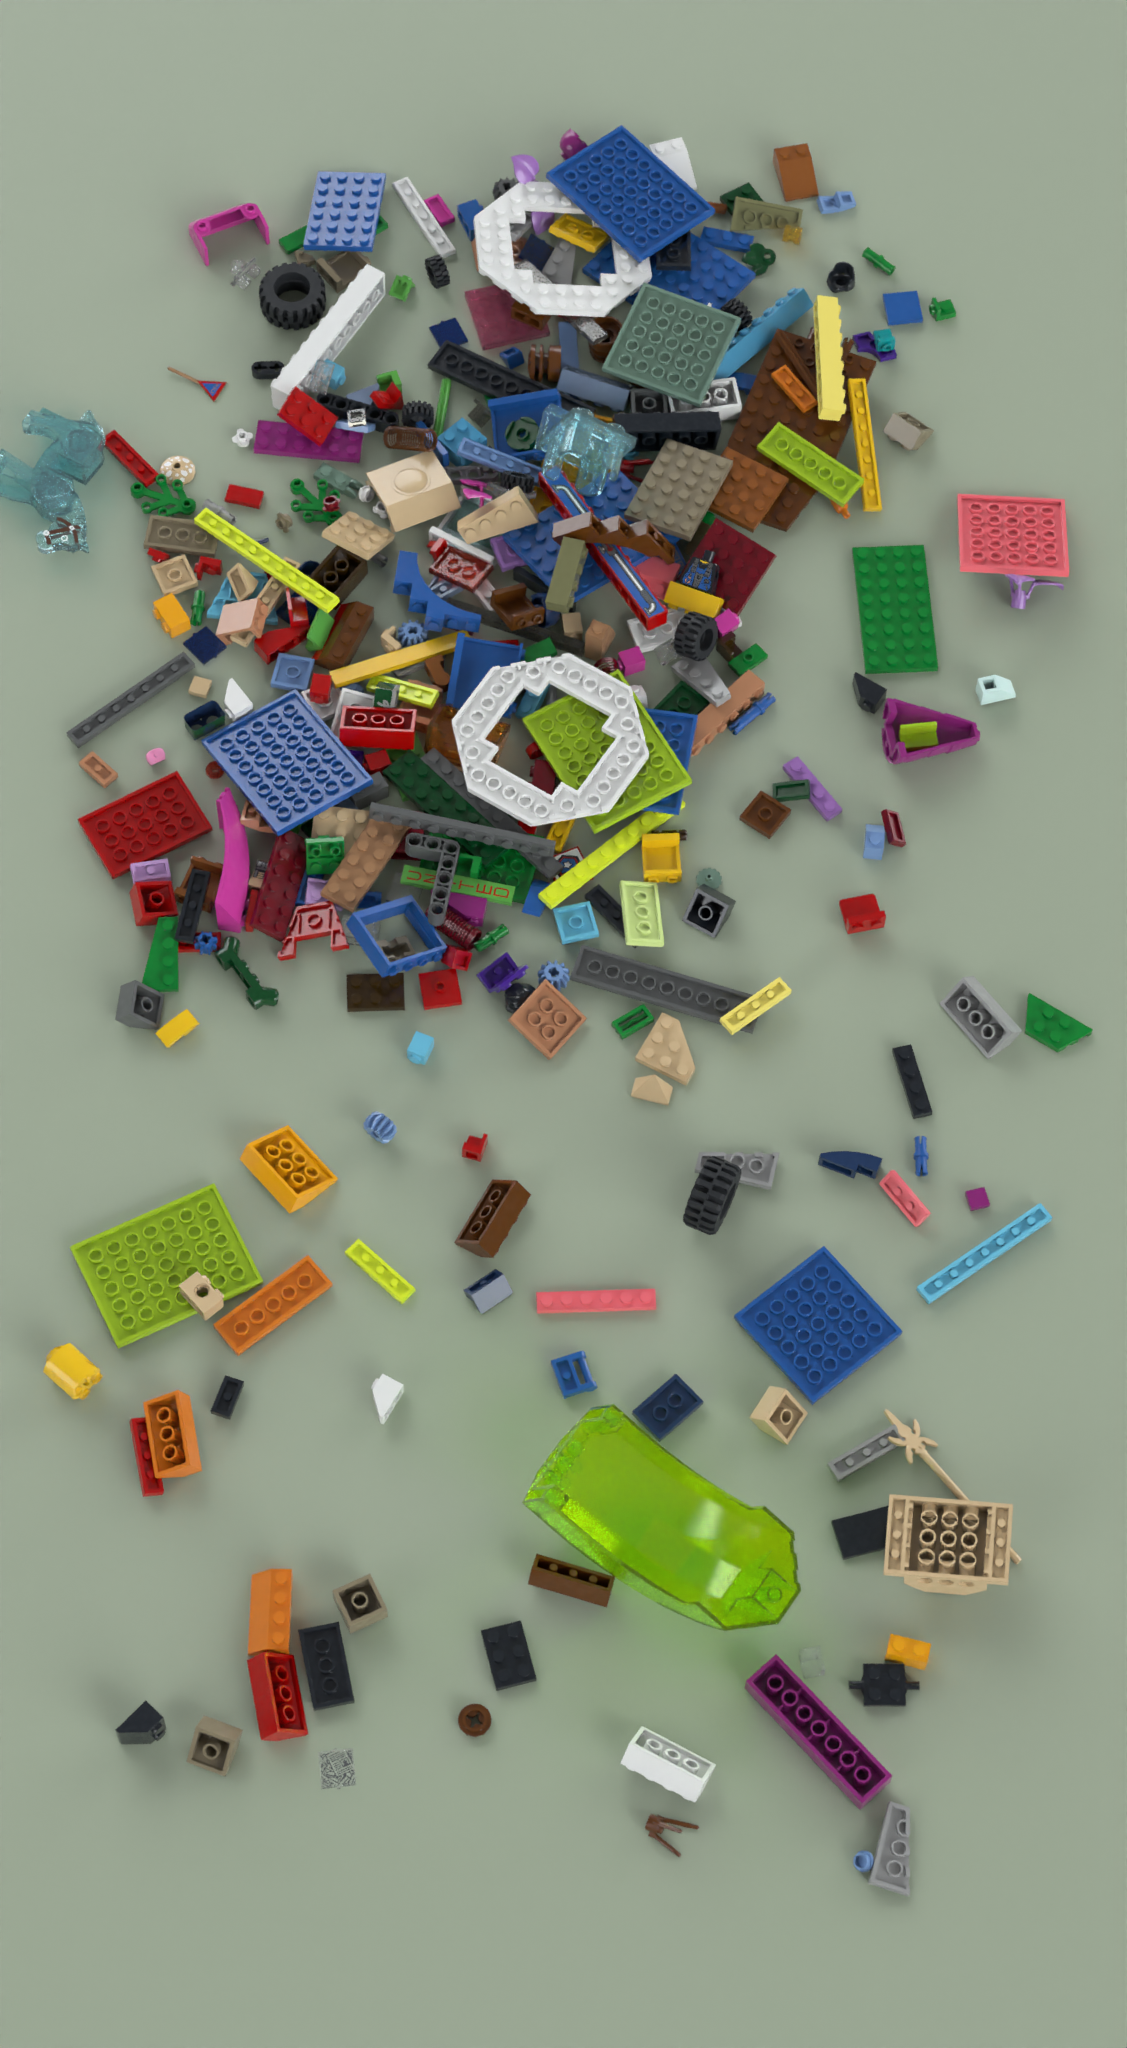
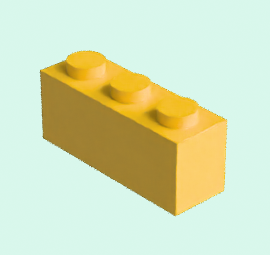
M670 581L663 602L668 603L667 607L678 610L679 607L685 609L684 613L687 614L694 611L716 618L721 612L724 599Z

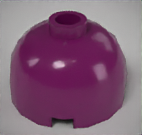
M569 129L561 137L560 149L562 153L560 155L567 160L588 146L579 138L576 132Z

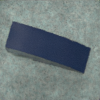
M834 1151L821 1153L818 1165L853 1179L856 1173L876 1179L881 1167L882 1158L860 1152Z

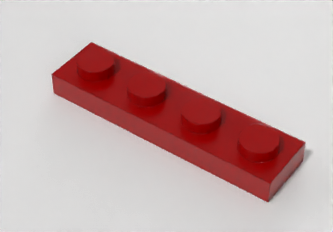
M115 430L100 439L101 444L145 488L156 481V476L159 474Z
M131 1418L129 1422L143 1497L163 1495L162 1478H155L146 1418Z

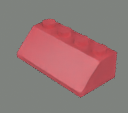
M655 556L637 565L636 568L639 570L643 580L648 582L652 592H655L659 599L664 600L670 581L676 582L681 564L674 562L668 565L663 559Z

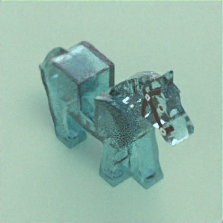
M42 408L40 412L31 410L22 421L23 432L27 435L45 436L54 442L44 451L35 468H31L3 448L1 449L0 497L34 506L43 518L53 523L48 530L40 531L36 535L39 552L49 554L65 550L73 554L81 550L89 553L88 543L86 542L87 523L81 500L75 492L73 479L86 485L104 463L103 449L106 442L104 431L94 418L91 410L85 411L79 421L66 419L46 408Z

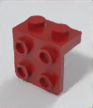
M874 894L839 901L847 934L884 927L886 914L884 910L880 911Z

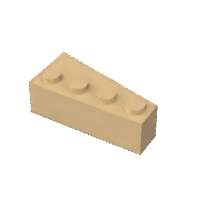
M518 485L457 521L458 532L465 542L470 544L538 523V514Z

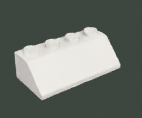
M641 1726L630 1741L621 1761V1764L626 1766L627 1769L636 1771L645 1776L646 1779L655 1781L665 1789L674 1791L684 1799L696 1802L716 1766V1764Z

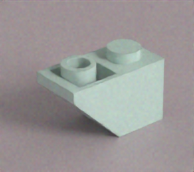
M998 675L982 677L977 680L975 691L981 705L1016 697L1011 680Z

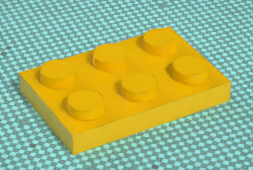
M564 213L549 229V233L554 234L556 237L567 240L571 244L582 247L592 253H595L610 237L604 230L593 227V225L567 213Z

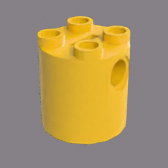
M71 1343L55 1347L46 1357L44 1374L63 1389L73 1400L78 1398L81 1400L85 1399L89 1395V1389L93 1384L99 1383L103 1377L100 1373L101 1370Z

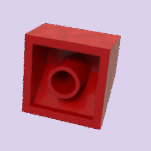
M171 881L135 882L129 892L136 926L157 925L159 917H177L179 915Z

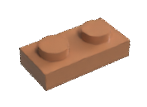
M93 751L79 762V766L103 788H106L118 778V773Z

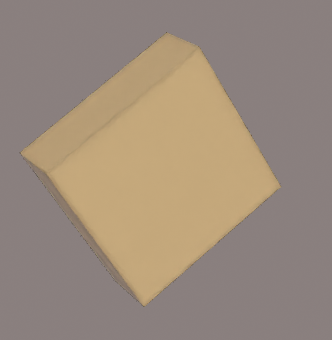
M194 676L188 690L189 694L206 699L212 685V680Z

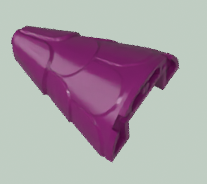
M887 698L882 717L886 719L884 728H882V745L885 757L889 763L897 765L926 757L930 758L942 753H952L976 745L980 740V731L977 729L975 722L898 699ZM936 721L938 746L906 752L905 743L899 742L900 725Z

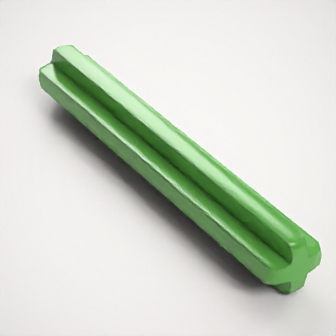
M446 378L442 379L433 428L437 437L443 433L451 389V379Z

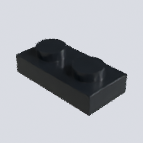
M225 1375L212 1406L211 1414L230 1420L243 1389L244 1381Z

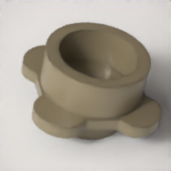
M279 512L275 523L279 529H283L287 533L289 532L288 528L293 524L292 519L288 514Z

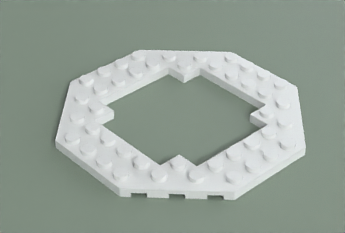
M530 181L526 184L519 182L474 216L473 222L479 273L490 277L493 280L492 283L502 290L506 289L509 291L511 297L521 304L525 303L528 305L530 311L535 314L605 317L609 314L610 310L621 305L629 295L632 296L636 293L643 283L651 281L650 258L648 257L639 263L612 238L616 274L601 273L600 286L533 283L532 270L514 269L509 223L525 224V211L585 214L551 182ZM592 220L593 227H599V226Z
M570 653L551 658V656L538 658L533 662L526 663L522 661L511 663L510 666L492 667L451 720L468 792L530 827L610 812L649 758V751L639 720L632 687ZM548 684L557 687L609 716L602 726V732L615 738L614 742L578 790L561 782L552 795L492 763V758L498 752V746L485 739L523 688L540 696Z

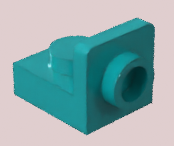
M891 329L873 331L877 352L894 350L896 339L894 336L892 337Z

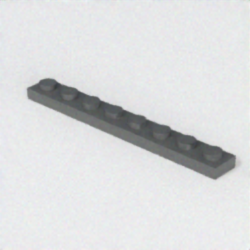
M183 651L66 732L67 737L77 748H80L194 669L195 663Z

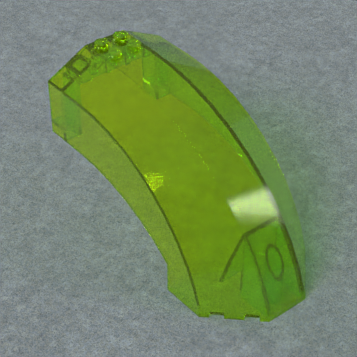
M614 1404L591 1407L571 1428L536 1473L522 1502L566 1542L622 1583L679 1615L718 1630L730 1631L779 1624L801 1592L800 1583H798L797 1553L794 1552L793 1541H795L794 1532L766 1506L751 1507L699 1475L656 1442Z

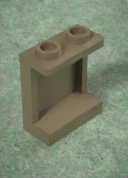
M342 251L327 261L322 257L316 260L317 272L336 293L347 288L349 283L356 279L358 272L367 264L371 265V261L367 256L356 251Z

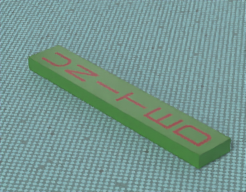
M404 865L400 883L431 890L434 887L437 871ZM455 875L451 892L487 898L489 902L511 906L515 886Z

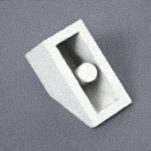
M233 678L229 679L224 700V713L229 720L232 719L235 722L254 712L253 703Z
M382 1374L379 1379H375L371 1389H373V1399L379 1421L384 1425L402 1396L404 1385Z

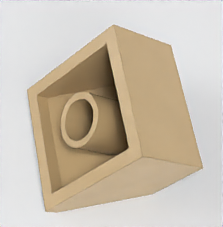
M769 1386L749 1418L761 1431L788 1445L808 1412L786 1388Z

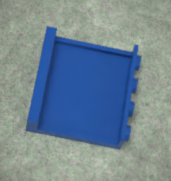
M557 388L488 400V407L491 410L495 450L526 462L529 460L540 461L546 457L558 458L567 454L561 395ZM520 417L532 418L541 429L540 439L531 451L516 452L510 448L505 438V431L512 421L520 420ZM526 431L519 434L521 438L526 435Z
M458 632L445 708L460 710L492 667L510 666L511 663L524 661L526 650L523 649V643L517 646L465 637V633ZM513 701L502 717L511 719V714L516 713L517 702Z

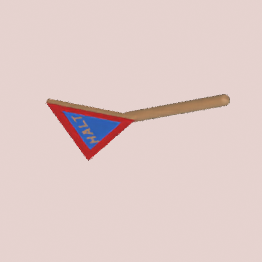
M168 367V370L199 384L213 402H215L227 382L199 381L174 368Z

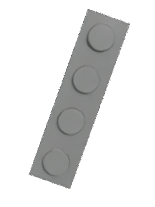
M895 1424L827 1463V1467L836 1481L843 1480L898 1448L899 1446L887 1440L890 1436L905 1441V1438L899 1435L897 1426Z

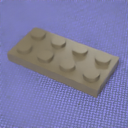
M150 515L143 545L144 549L153 548L159 551L215 558L219 539L196 525L194 520Z

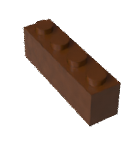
M536 1553L528 1584L607 1607L615 1577Z

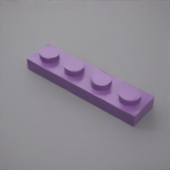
M798 756L783 765L782 769L792 781L809 779L810 799L808 800L826 821L842 813V808Z

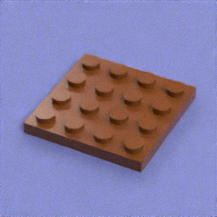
M726 447L720 456L733 460V466L708 510L753 533L787 485L789 478Z

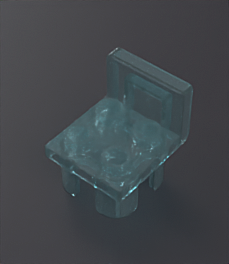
M551 403L543 411L535 449L546 452L542 466V474L546 478L556 481L559 478L562 463L565 461L579 468L575 482L576 491L581 495L593 497L603 491L609 469L611 470L609 479L613 482L617 480L622 459L635 447L637 438L626 433L625 429L619 424H607L595 418L594 414L588 409L574 407L569 412Z

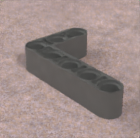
M410 833L406 837L405 853L410 857L439 862L429 905L428 922L433 926H440L444 923L460 845L450 839Z

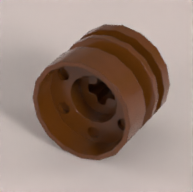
M597 317L589 323L586 330L590 355L599 363H605L622 328L620 321L614 317Z
M531 344L528 354L529 377L535 380V374H539V382H542L543 374H547L548 382L558 383L561 370V345H550L548 353H544L543 345L540 344V352H536V344Z

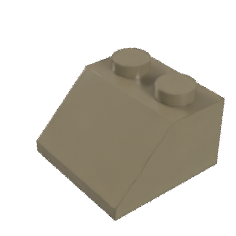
M907 412L893 413L883 432L888 434L887 437L890 440L900 442L902 448L910 451L918 450L933 434L934 430Z
M204 1715L195 1728L186 1762L226 1776L238 1749L243 1730Z

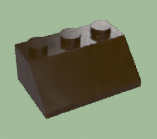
M336 545L309 578L339 597L340 602L333 608L337 610L368 574L367 560Z

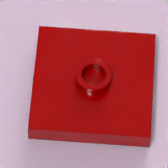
M456 969L418 974L424 1010L462 1005Z

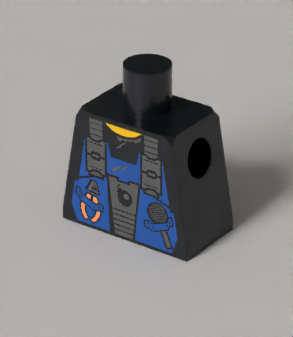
M705 550L702 559L692 557L679 583L715 596L720 567L712 563L716 553Z

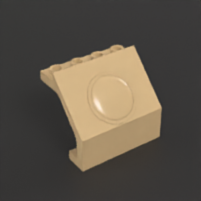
M433 451L422 452L366 473L368 480L365 483L374 489L382 502L391 523L389 527L392 533L461 508L453 483Z

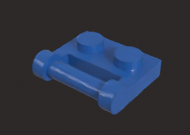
M584 1351L551 1360V1366L564 1399L584 1392H591L598 1388L596 1381L592 1379L585 1360L586 1354ZM575 1361L578 1362L586 1382L584 1384H580L573 1365Z

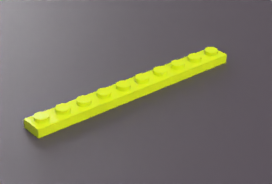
M208 508L203 509L194 518L196 525L327 614L340 602L339 597Z
M683 800L681 803L680 810L685 807V802ZM646 811L538 894V898L549 909H553L640 842L642 834H650L651 831L657 829L674 814Z

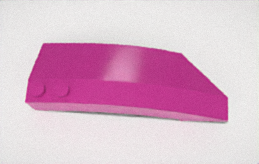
M226 787L219 796V799L216 800L219 828L223 829L225 836V855L215 908L218 930L241 933L242 926L245 927V913L248 910L250 900L248 888L250 880L249 848L245 826L240 823V812L230 788Z

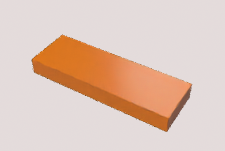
M786 365L771 373L773 380L803 414L818 404L815 397Z

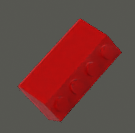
M343 705L339 728L340 741L347 747L414 750L417 709Z
M262 1652L247 1660L261 1740L281 1741L308 1735L294 1655Z

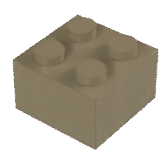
M371 1574L332 1590L333 1599L350 1634L388 1617L387 1608Z

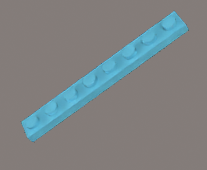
M1039 1203L917 1286L916 1290L929 1305L1052 1221L1053 1217Z

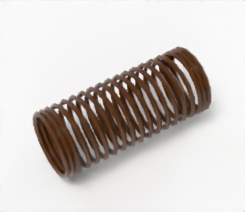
M388 426L384 431L383 441L389 449L432 452L437 445V434L433 429Z

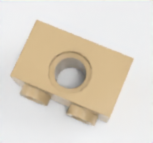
M197 1271L179 1285L180 1294L206 1321L224 1307V1296L217 1288L215 1290L212 1288L211 1282L206 1275L202 1276ZM202 1292H205V1293L208 1294V1295L205 1296V1297H199V1296H198V1295H199L200 1293H202Z

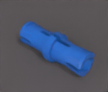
M920 1136L914 1138L915 1153L913 1154V1159L916 1161L915 1175L921 1176L920 1172L922 1169V1176L928 1175L927 1159H929V1154L926 1150L927 1138L921 1136L920 1144Z

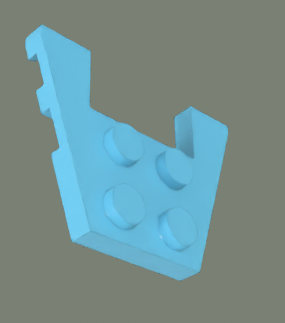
M250 572L259 582L254 592L245 600L258 597L268 582L267 574ZM228 577L224 580L221 590L214 598L210 609H208L207 618L220 619L223 605L238 602ZM275 607L266 618L265 624L278 625Z

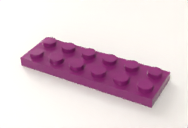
M258 420L253 450L255 454L360 463L364 433L332 427L324 443L318 446L288 423Z

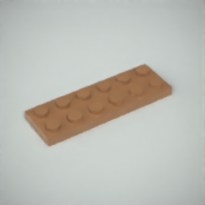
M370 819L322 889L321 896L354 913L411 827Z

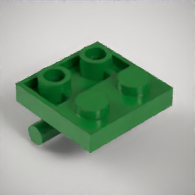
M320 835L317 838L304 839L306 846V874H333L344 859V837Z

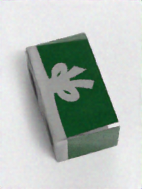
M379 681L376 685L379 688L375 689L373 707L397 708L400 685Z

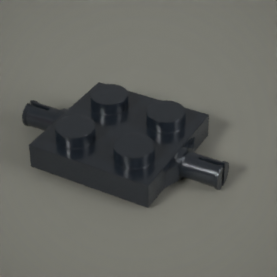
M863 1664L861 1681H849L848 1688L849 1690L861 1689L863 1706L905 1707L907 1690H919L920 1682L907 1681L905 1664Z

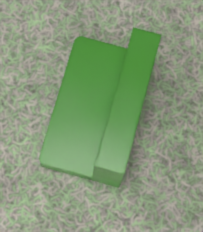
M320 608L307 634L308 641L305 648L309 652L323 649L335 621Z

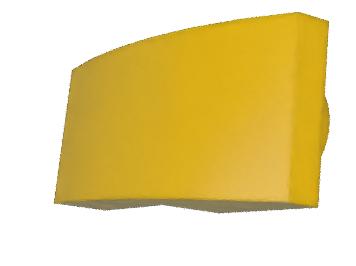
M186 1009L166 1023L155 1034L167 1048H170L182 1036H186L200 1023Z

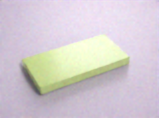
M621 880L619 887L626 945L663 947L664 936L657 883Z

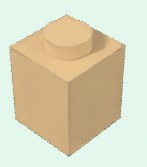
M580 612L562 614L564 642L582 641L583 630Z

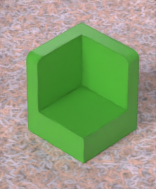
M397 370L376 376V382L379 384L380 391H386L390 384L394 382L402 393V383Z

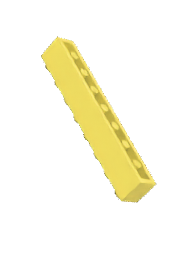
M817 295L813 305L818 418L840 421L842 414H845L846 404L843 403L845 398V389H843L844 375H842L844 362L841 361L843 347H840L842 341V333H840L841 319H839L841 306L838 305V297Z

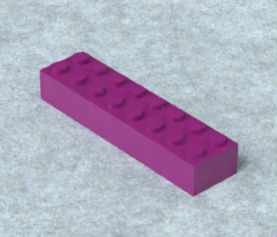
M777 1654L746 1680L745 1689L859 1810L890 1783L892 1775Z

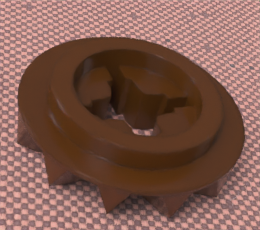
M480 1704L465 1706L458 1716L460 1730L467 1736L477 1737L484 1735L491 1725V1714L488 1709ZM479 1714L478 1721L481 1724L476 1723L471 1728V1720L469 1718H475Z

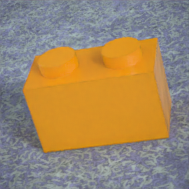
M173 593L153 602L154 610H152V613L156 620L161 621L163 631L169 633L171 638L191 629L190 619Z
M891 1634L884 1660L925 1670L931 1643Z

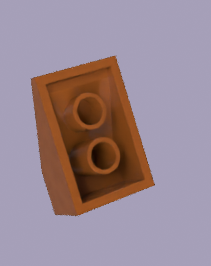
M808 144L775 148L773 164L785 202L818 196L815 172Z

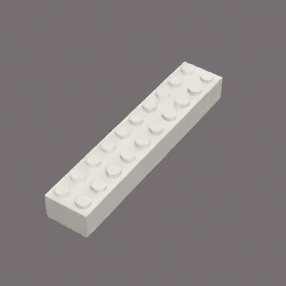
M367 264L358 272L356 279L349 283L345 293L339 296L337 303L330 307L326 317L320 320L319 326L312 330L308 340L301 344L297 354L291 357L289 364L282 368L278 378L272 381L270 387L274 408L280 410L295 386L306 394L311 391L318 382L317 370L324 361L329 359L333 362L386 295L384 272Z

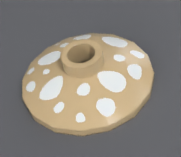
M172 456L166 459L160 467V474L166 476L167 484L172 485V482L176 479L181 480L183 485H185L194 478L196 473L193 462L184 456Z

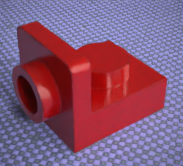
M200 556L199 563L196 562L194 567V573L197 574V580L200 581L204 572L209 575L221 576L223 571L222 560Z

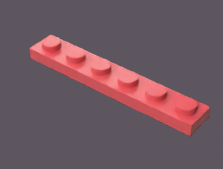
M655 1289L536 1292L537 1314L656 1310Z

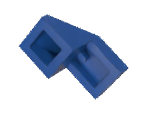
M535 879L530 886L522 912L540 917L544 912L545 904L538 898V894L552 883Z

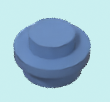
M859 1851L854 1856L853 1864L860 1872H868L874 1865V1858L869 1851Z

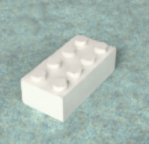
M735 377L713 380L700 407L666 395L668 413L712 411L719 412L720 421L738 419L742 410Z

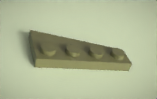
M736 196L730 231L799 228L803 209Z

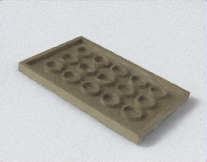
M667 438L624 513V519L635 523L648 519L658 531L691 541L731 470L733 460Z

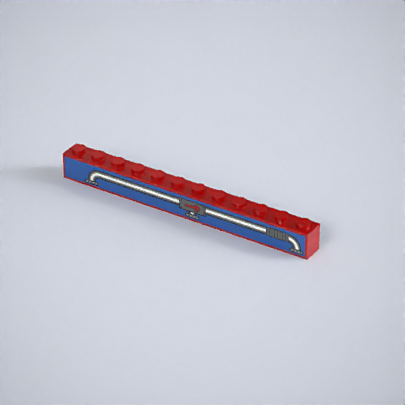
M557 465L538 473L539 487L564 520L589 511L594 514L593 509L585 503L584 497L576 491L575 485L567 479L566 473L563 470L561 471ZM585 543L589 554L647 631L667 623V607L661 604L657 594L652 592L648 582L643 580L639 570L636 567L634 568L630 558L622 552L620 546L603 543Z

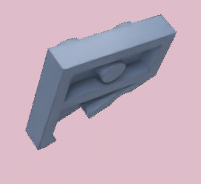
M445 565L441 566L440 573L437 577L434 576L431 584L428 585L432 592L444 601L464 590L463 584Z

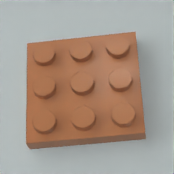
M545 979L507 1021L550 1060L587 1018Z

